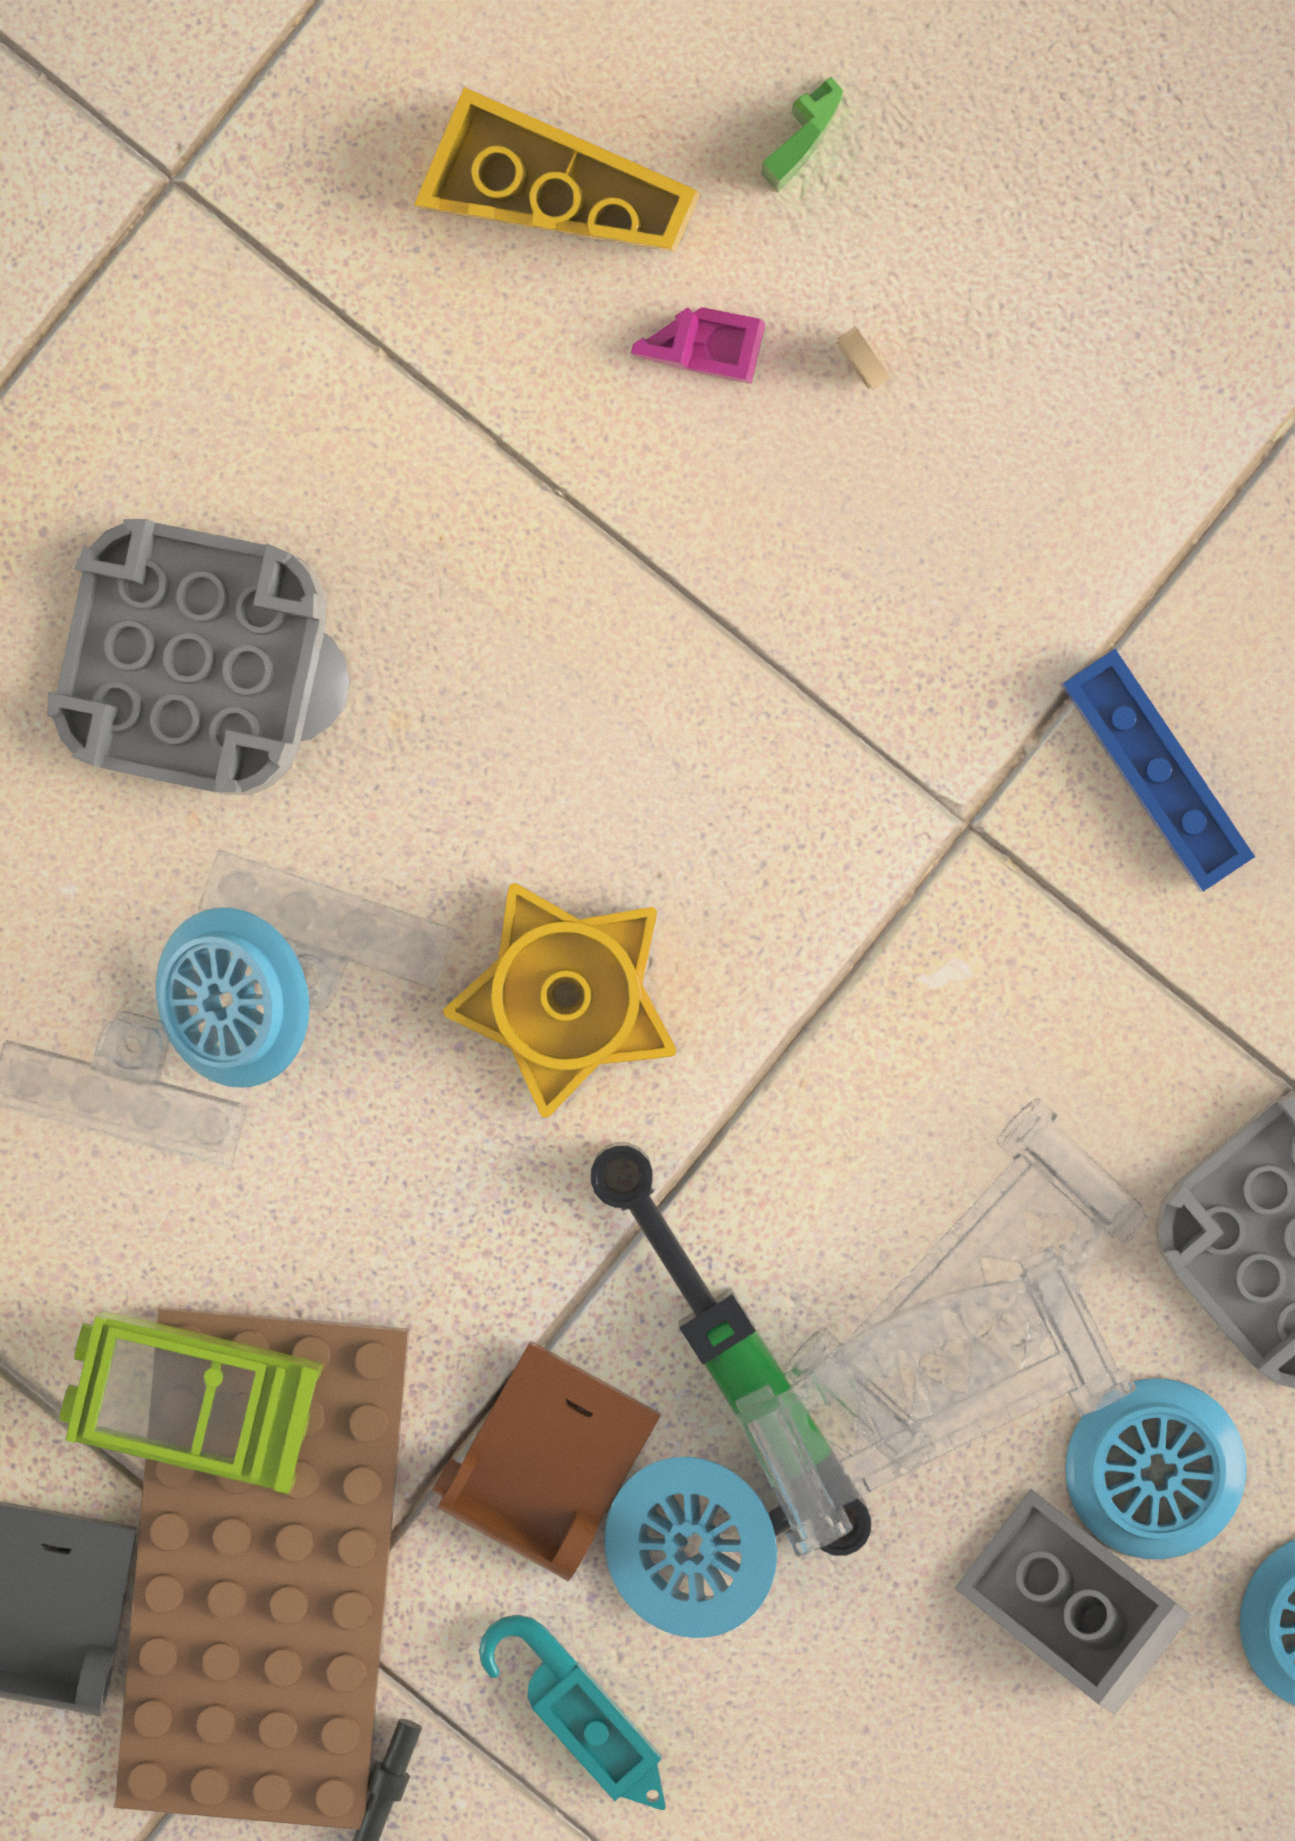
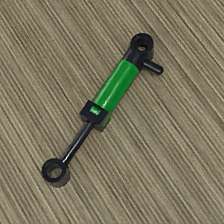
M616 1142L605 1146L596 1155L591 1167V1185L594 1193L607 1205L621 1208L622 1211L629 1209L692 1309V1313L679 1320L681 1332L702 1365L704 1364L789 1499L768 1512L775 1537L803 1521L814 1543L822 1551L833 1556H847L857 1552L866 1544L871 1533V1517L864 1498L855 1488L757 1332L754 1323L732 1288L714 1298L650 1197L654 1190L651 1187L653 1183V1167L649 1156L640 1147L629 1142ZM617 1158H627L633 1161L640 1171V1179L637 1185L625 1192L611 1189L604 1179V1169L609 1162ZM836 1505H845L856 1513V1521L853 1527L843 1534L827 1532L821 1525L824 1513Z

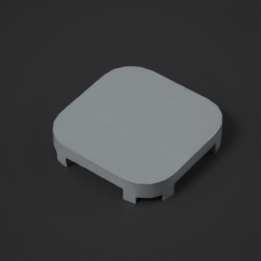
M123 519V524L106 530L89 548L84 546L75 566V569L82 571L57 692H48L47 716L53 718L59 737L73 753L72 757L95 767L224 795H253L272 787L291 768L300 747L326 626L327 598L319 577L301 558L267 543L264 545L155 523L148 519Z
M1292 1089L1272 1100L1179 1179L1162 1200L1155 1225L1158 1249L1170 1270L1251 1365L1277 1385L1280 1384L1295 1389V1089Z

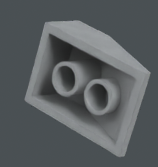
M1032 1489L1026 1494L955 1586L956 1590L1098 1705L1115 1715L1191 1617L1190 1613Z

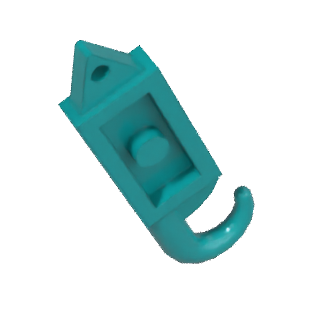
M516 1614L502 1617L491 1624L482 1636L479 1647L481 1665L490 1678H497L500 1674L494 1657L497 1644L509 1636L523 1639L543 1661L534 1671L528 1684L527 1698L533 1711L614 1801L619 1797H623L656 1809L665 1810L666 1802L658 1763L662 1760L661 1753L580 1662H576L550 1631L532 1617ZM650 1790H655L659 1795L657 1798L651 1799L647 1796V1793Z

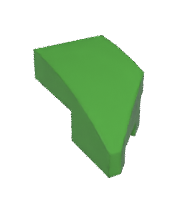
M832 77L825 80L812 94L808 95L805 93L793 103L791 114L803 127L762 163L761 174L777 192L795 176L810 158L835 116L844 90Z

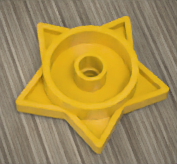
M512 883L507 891L498 960L443 1009V1015L512 1050L537 1109L544 1118L551 1116L600 1064L675 1056L677 1052L676 1046L643 986L657 910L654 907H647L578 919L525 887ZM564 982L574 984L579 991L578 1001L570 1007L558 1004L554 996L557 986Z

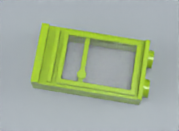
M105 1310L95 1316L93 1325L83 1323L74 1355L75 1360L84 1362L79 1385H68L60 1412V1421L69 1423L65 1441L88 1444L271 1488L273 1491L285 1494L290 1493L296 1480L297 1473H295L301 1443L307 1432L310 1420L309 1410L316 1381L321 1375L322 1362Z

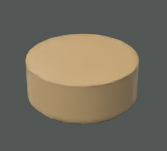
M856 326L837 338L839 340L837 342L838 346L868 389L874 390L891 378Z

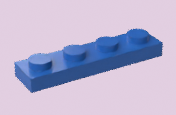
M1116 648L1061 684L1199 892H1204L1255 858V855Z

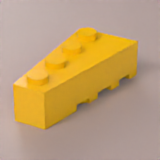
M463 87L414 206L422 210L675 253L700 194L696 189Z

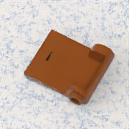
M530 1340L461 1464L450 1458L432 1489L434 1493L442 1496L437 1509L569 1582L587 1553L597 1533L600 1521L661 1417V1413ZM567 1400H569L571 1403L577 1405L578 1407H580V1408H582V1409H584V1410H586V1411H588V1412H591V1414H586V1413H584L583 1411H581V1410L575 1408L574 1406L570 1405V1404L567 1402Z

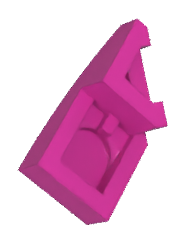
M687 307L675 315V321L648 339L641 338L632 346L631 354L638 358L705 375L752 384L766 323L760 318L704 307L693 312Z

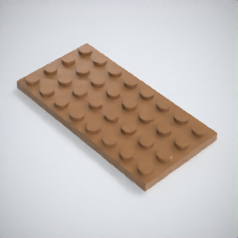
M161 1307L158 1310L157 1323L322 1362L323 1367L321 1375L316 1381L309 1410L310 1420L299 1451L295 1473H297L295 1484L289 1494L145 1458L114 1808L359 1830L365 1816L369 1792L367 1788L371 1770L410 1329ZM155 1348L147 1437L192 1448L207 1386L204 1382V1374L211 1368L212 1361ZM222 1364L221 1371L224 1378L222 1383L216 1387L202 1450L235 1458L255 1371Z

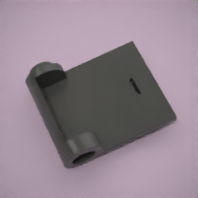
M0 1501V1698L101 1717L112 1677L137 1532L136 1526ZM44 1544H46V1545H51V1546L62 1547V1548H68V1549H71V1550L67 1551V1550H61V1549H56V1548H50V1547L45 1546Z

